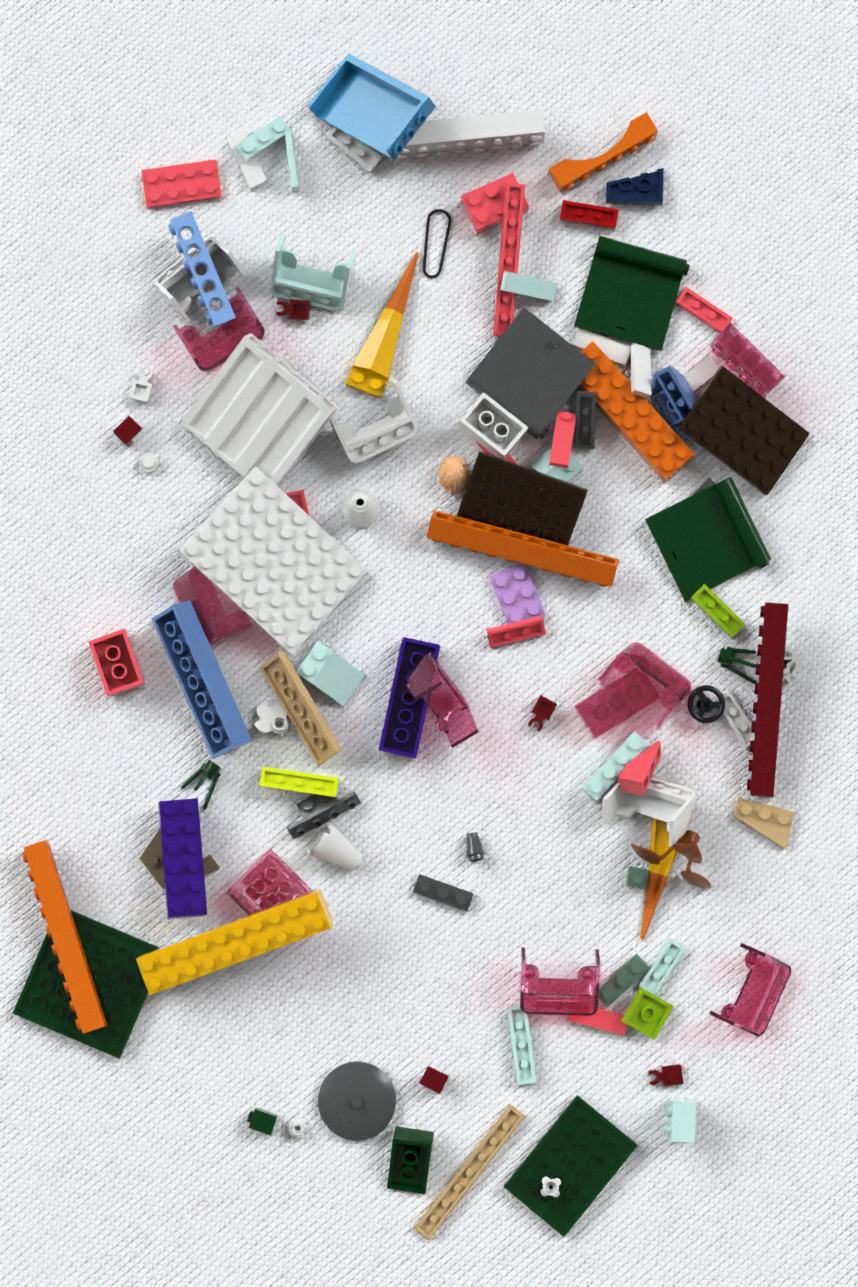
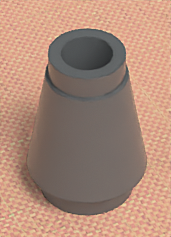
M478 833L466 834V857L469 862L483 860L485 852Z

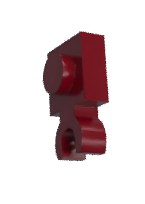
M290 299V305L285 301L277 302V305H283L284 311L277 312V315L283 316L289 313V319L309 320L310 300Z
M540 695L531 712L536 716L529 721L528 726L530 727L533 722H538L539 727L537 731H540L543 727L542 720L549 721L557 703Z
M681 1064L661 1066L662 1072L656 1070L648 1071V1074H656V1080L649 1081L651 1085H656L660 1081H663V1086L683 1084Z

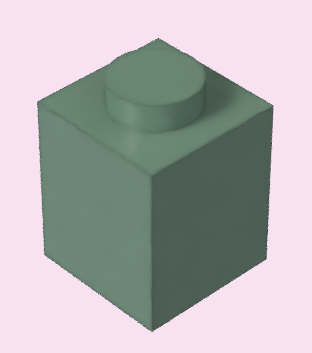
M628 866L625 885L646 889L649 870Z

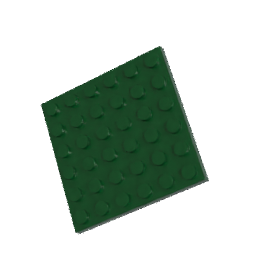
M71 910L107 1026L84 1034L82 1030H78L75 1021L78 1019L77 1014L70 1007L69 1001L72 999L70 993L65 991L63 982H66L64 974L61 975L59 972L58 963L60 961L58 955L55 956L53 953L52 945L54 942L52 937H48V934L45 936L13 1014L120 1059L148 995V990L136 958L160 947Z

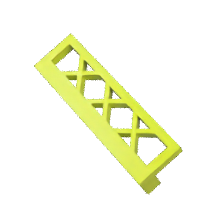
M262 767L259 787L336 798L339 778Z

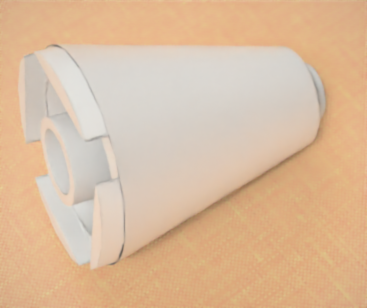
M353 491L343 502V516L354 527H368L375 523L379 517V501L369 491Z
M327 822L328 827L323 826L312 841V844H314L313 850L309 848L308 854L350 871L358 870L363 863L361 859L362 854L332 823Z

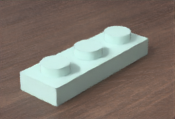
M279 116L236 144L234 148L246 163L284 138V132L291 131L283 118Z

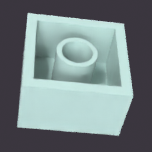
M669 1098V1103L665 1104V1115L668 1117V1123L664 1125V1134H666V1137L671 1142L695 1143L696 1102L692 1099Z

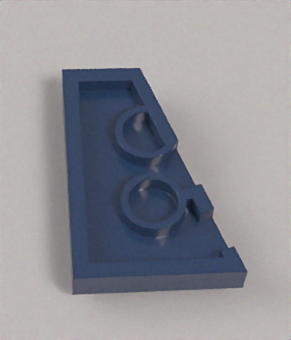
M664 168L657 169V171L651 173H642L640 176L633 178L627 177L608 182L606 184V203L662 206Z

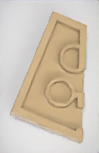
M738 797L733 817L761 833L783 849H786L795 812Z

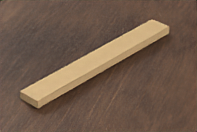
M509 1104L414 1226L416 1231L427 1240L431 1239L526 1117L524 1114Z

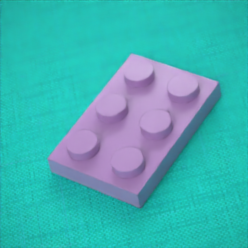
M523 563L489 576L507 624L541 615L542 617L546 616L528 569Z

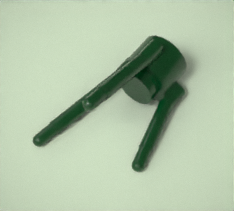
M728 646L727 649L721 648L717 662L722 663L721 667L727 668L755 684V680L729 664L733 665V662L755 668L756 664L735 658L736 654L734 653L756 654V651Z
M208 760L181 786V789H184L201 773L203 776L194 788V791H197L206 778L211 780L214 777L203 805L204 810H206L217 780L221 776L219 773L221 768Z

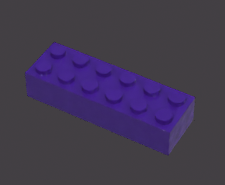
M403 637L378 751L413 759L417 758L441 645Z
M198 798L159 801L158 811L167 920L207 916Z

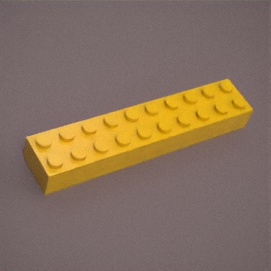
M318 889L140 955L136 958L150 996L331 929L334 923L322 891Z

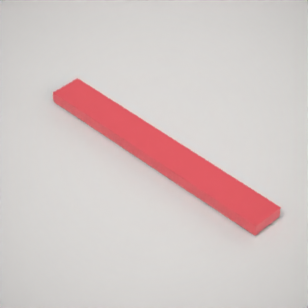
M505 183L493 336L498 337L502 336L514 320L516 294L501 291L504 271L518 274L525 184Z

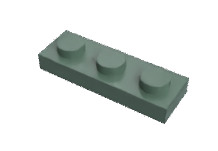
M635 954L598 988L594 994L608 1008L649 969L648 965Z

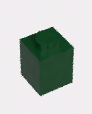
M256 1107L254 1112L250 1111L247 1122L250 1125L248 1128L271 1136L278 1115Z

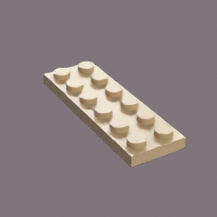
M284 651L277 653L259 667L316 764L319 766L342 751L338 740L333 735L329 725L324 720L319 708L315 705L309 691L305 688L300 676L296 673Z

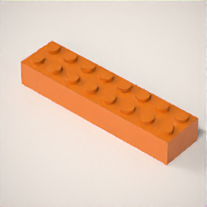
M592 341L581 353L596 365L578 387L581 391L596 392V407L660 479L666 482L691 460L695 454L644 397L631 393V383Z

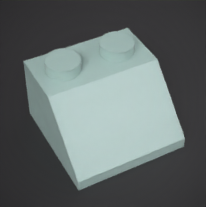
M551 448L529 464L535 471L566 482H570L583 472L584 469L572 452H570L568 468L549 465Z

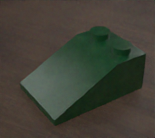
M399 1126L395 1127L387 1182L388 1189L419 1194L426 1193L434 1132Z

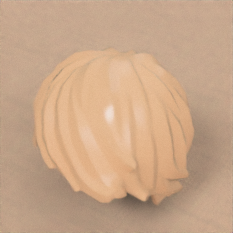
M450 456L440 463L439 482L446 491L450 492L449 494L457 493V495H460V493H463L471 476L470 467L459 456Z

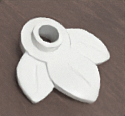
M278 699L272 707L262 704L257 705V715L260 720L254 726L260 732H273L275 734L286 732L288 729L287 713ZM277 722L281 723V724H282V727H281V728H277V727L275 726V723H277Z

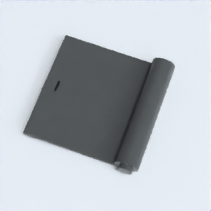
M524 307L469 376L466 384L480 395L484 392L528 427L527 432L535 439L539 437L543 439L549 431L547 429L548 424L596 364Z

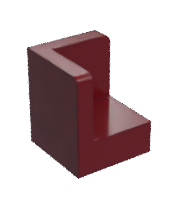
M128 416L113 433L129 448L134 443L132 439L142 431V428Z
M428 1066L419 1083L440 1094L449 1075Z

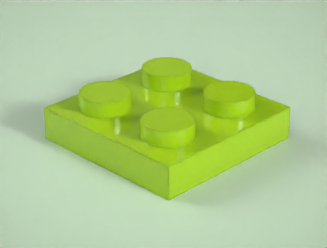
M640 987L621 1021L655 1040L674 1006Z

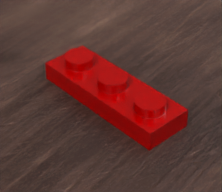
M563 200L559 220L615 230L619 209Z

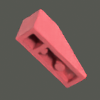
M561 411L557 413L549 465L568 468L576 414Z
M656 741L626 764L624 771L620 772L618 782L621 783V791L644 796L662 755L660 741Z

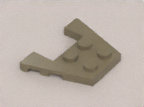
M159 829L139 859L162 889H165ZM210 854L203 859L204 875L220 869Z

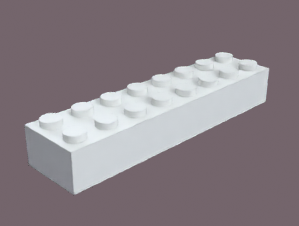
M543 110L425 121L404 147L402 153L398 155V158L406 159L410 155L425 157L431 153L445 155L447 152L452 151L454 153H464L465 150L479 152L483 151L484 148L499 150L504 146L519 148L525 144L538 146L544 142L545 137Z

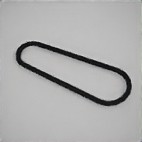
M442 209L433 210L427 218L423 273L428 278H436L440 275L447 246L451 217L448 212ZM442 212L448 217V227L440 266L437 274L428 275L426 272V257L430 218L434 213Z

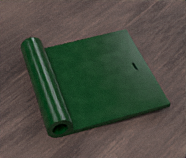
M599 236L574 327L662 351L683 275L687 276L690 265L686 264L687 260Z
M728 477L645 519L684 601L691 599L704 584L711 589L753 567L764 568L769 565V560H771L732 477Z

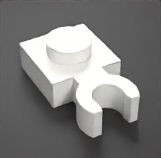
M141 367L138 372L140 380L134 379L129 398L148 403L153 384L148 383V381L153 378L154 372L150 370L149 375L144 376V368Z

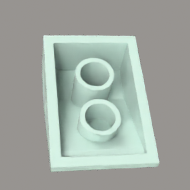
M319 641L316 642L296 671L300 677L342 706H345L366 676Z

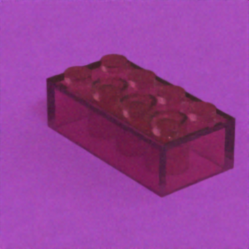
M731 323L714 339L710 346L712 353L718 358L721 357L729 370L735 371L739 375V379L746 384L748 383L764 398L785 378Z
M641 665L575 705L574 709L593 739H596L661 697Z

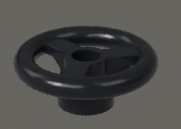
M699 686L689 695L687 702L688 711L700 723H713L724 713V696L713 686ZM703 691L713 692L718 697L719 702H712L710 698L705 696ZM696 695L699 697L696 703L699 710L698 713L693 708V701ZM704 701L708 702L707 708L703 706ZM713 707L719 708L714 716L709 718L703 717L705 712L710 711Z

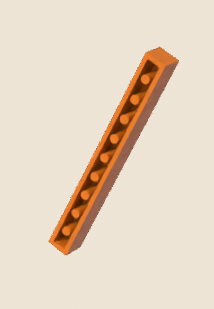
M434 510L431 516L426 537L434 542L448 543L452 547H463L471 552L486 553L490 557L505 558L508 562L516 561L523 563L527 567L535 566L542 568L546 572L554 571L565 577L572 576L584 582H595L602 587H612L619 562L617 558Z
M44 840L23 847L24 852H22L24 862L28 863L30 867L28 875L31 882L34 881L36 886L34 894L42 905L40 913L42 918L47 920L48 926H46L48 937H52L54 942L52 950L55 956L58 955L60 961L58 969L61 975L64 974L66 982H63L66 993H70L72 999L69 1001L70 1007L77 1014L78 1019L75 1020L79 1031L82 1030L84 1034L105 1027L107 1022L49 841Z

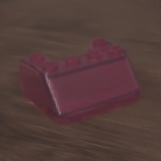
M239 287L235 288L237 295L229 300L236 317L235 320L223 324L202 338L193 326L187 325L179 329L176 324L173 325L187 352L197 367L203 372H210L224 364L245 335L252 333L260 341L265 336L264 327Z
M193 567L174 581L173 589L179 603L191 601L210 647L254 629L244 612L237 611L226 616L212 582L197 568Z

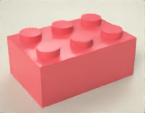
M514 173L461 196V202L476 235L502 224L505 183L518 184ZM525 197L523 204V214L528 213L529 205Z
M126 629L88 641L108 697L146 685Z

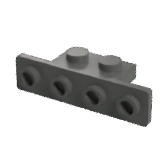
M352 792L339 800L334 797L312 795L296 804L304 819L287 827V830L293 839L301 837L308 831L320 827L323 823L337 818L340 814L354 809L361 802L356 792Z

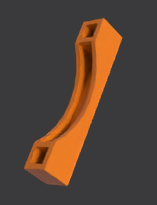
M645 112L630 121L622 139L608 152L586 160L564 159L550 167L548 174L559 192L563 190L567 192L574 188L575 183L580 180L581 182L588 180L592 173L596 171L598 173L602 172L611 162L615 164L621 161L625 154H633L640 149L639 146L644 143L648 145L655 141L658 130L648 113Z

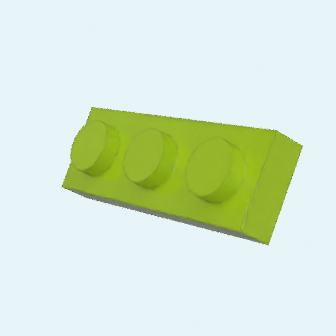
M705 584L691 597L730 638H733L746 625Z

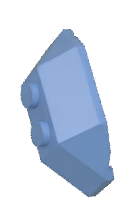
M669 365L653 374L651 396L649 398L658 414L675 433L692 440L677 428L696 402L697 397L685 376Z

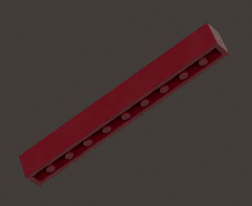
M765 602V606H761L760 617L764 618V623L759 625V637H762V644H758L757 656H761L760 664H756V675H759V683H755L754 694L758 695V700L753 702V714H756V721H752L751 733H755L754 741H750V752H753V760L749 759L748 771H752L751 779H747V790H750V795L774 796L789 606L787 603Z

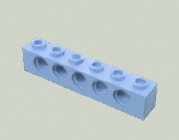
M192 211L170 219L169 230L172 236L176 235L177 237L176 247L179 254H184L186 259L183 261L187 272L191 271L193 278L190 280L194 290H199L201 296H198L201 307L205 306L208 314H205L209 325L213 324L214 328L235 320L236 317ZM189 230L192 237L185 240L181 237V232ZM189 249H198L199 255L195 258L189 256ZM201 265L206 268L207 272L204 275H198L195 269ZM206 283H210L214 286V291L206 293L203 290V286ZM213 301L220 302L221 309L219 311L211 309L210 304Z

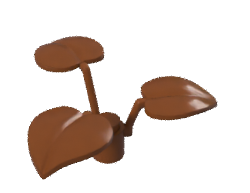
M687 830L683 838L678 839L661 856H658L649 849L631 843V847L640 858L659 865L661 860L675 850L688 859L686 871H681V876L684 880L696 887L711 889L712 886L705 877L692 872L690 869L691 862L699 864L702 862V855L697 845L700 836L696 832Z

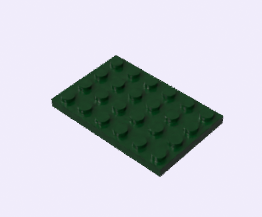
M576 1095L503 1187L565 1237L638 1145L581 1097ZM547 1176L550 1179L559 1178L561 1180L558 1190L560 1195L558 1197L543 1196L541 1194L543 1177Z

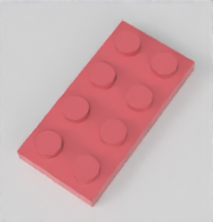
M216 159L141 170L147 209L222 198Z

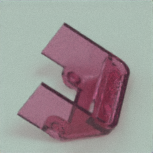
M633 642L616 656L598 681L603 686L615 670L627 673L634 665H637L663 685L665 689L660 695V702L668 710L656 724V729L660 731L691 692V683L643 644Z
M431 652L423 656L408 678L409 683L407 687L415 700L422 697L436 715L438 721L435 723L438 729L447 734L450 745L453 748L479 731L465 697Z
M741 943L740 947L749 951L745 956L746 967L750 969L735 1004L728 1003L721 1010V1015L710 1011V1015L760 1037L765 1033L789 980L791 967L766 953Z
M521 947L520 1009L526 1014L581 1016L595 1014L598 1010L601 966L599 949H595L594 966L582 967L578 972V979L539 978V969L535 965L526 964L525 947Z

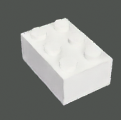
M484 392L461 418L458 425L461 430L494 456L504 460L528 430L525 424Z

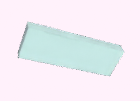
M291 131L284 133L292 192H297L300 188L293 135Z
M504 271L501 291L554 301L557 282Z
M670 938L638 986L656 995L686 951V948Z

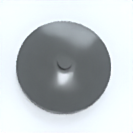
M361 1061L344 1063L332 1070L324 1079L318 1095L319 1112L326 1126L334 1134L353 1141L366 1140L382 1132L390 1123L396 1106L395 1090L389 1077L375 1065Z

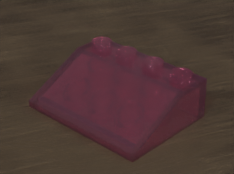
M270 848L226 893L248 915L313 892V890Z

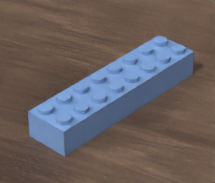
M188 600L172 605L151 618L212 758L228 754L251 742L249 732L246 729L191 601Z

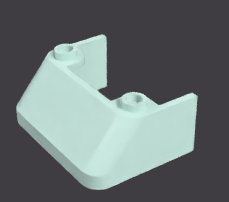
M282 233L275 250L270 285L271 293L275 297L286 300H310V306L331 311L342 310L353 273L356 250H352L348 264H337L334 267L333 273L298 265L297 255L291 250L284 249L286 233Z

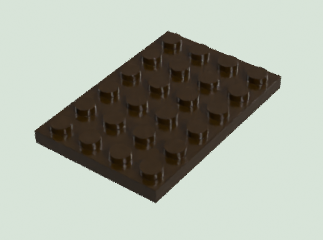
M724 366L718 368L677 428L764 495L770 493L810 434Z
M479 451L457 516L568 545L588 489Z

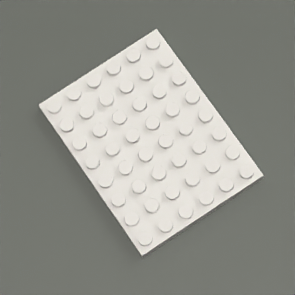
M256 466L177 550L290 655L294 654L368 571Z

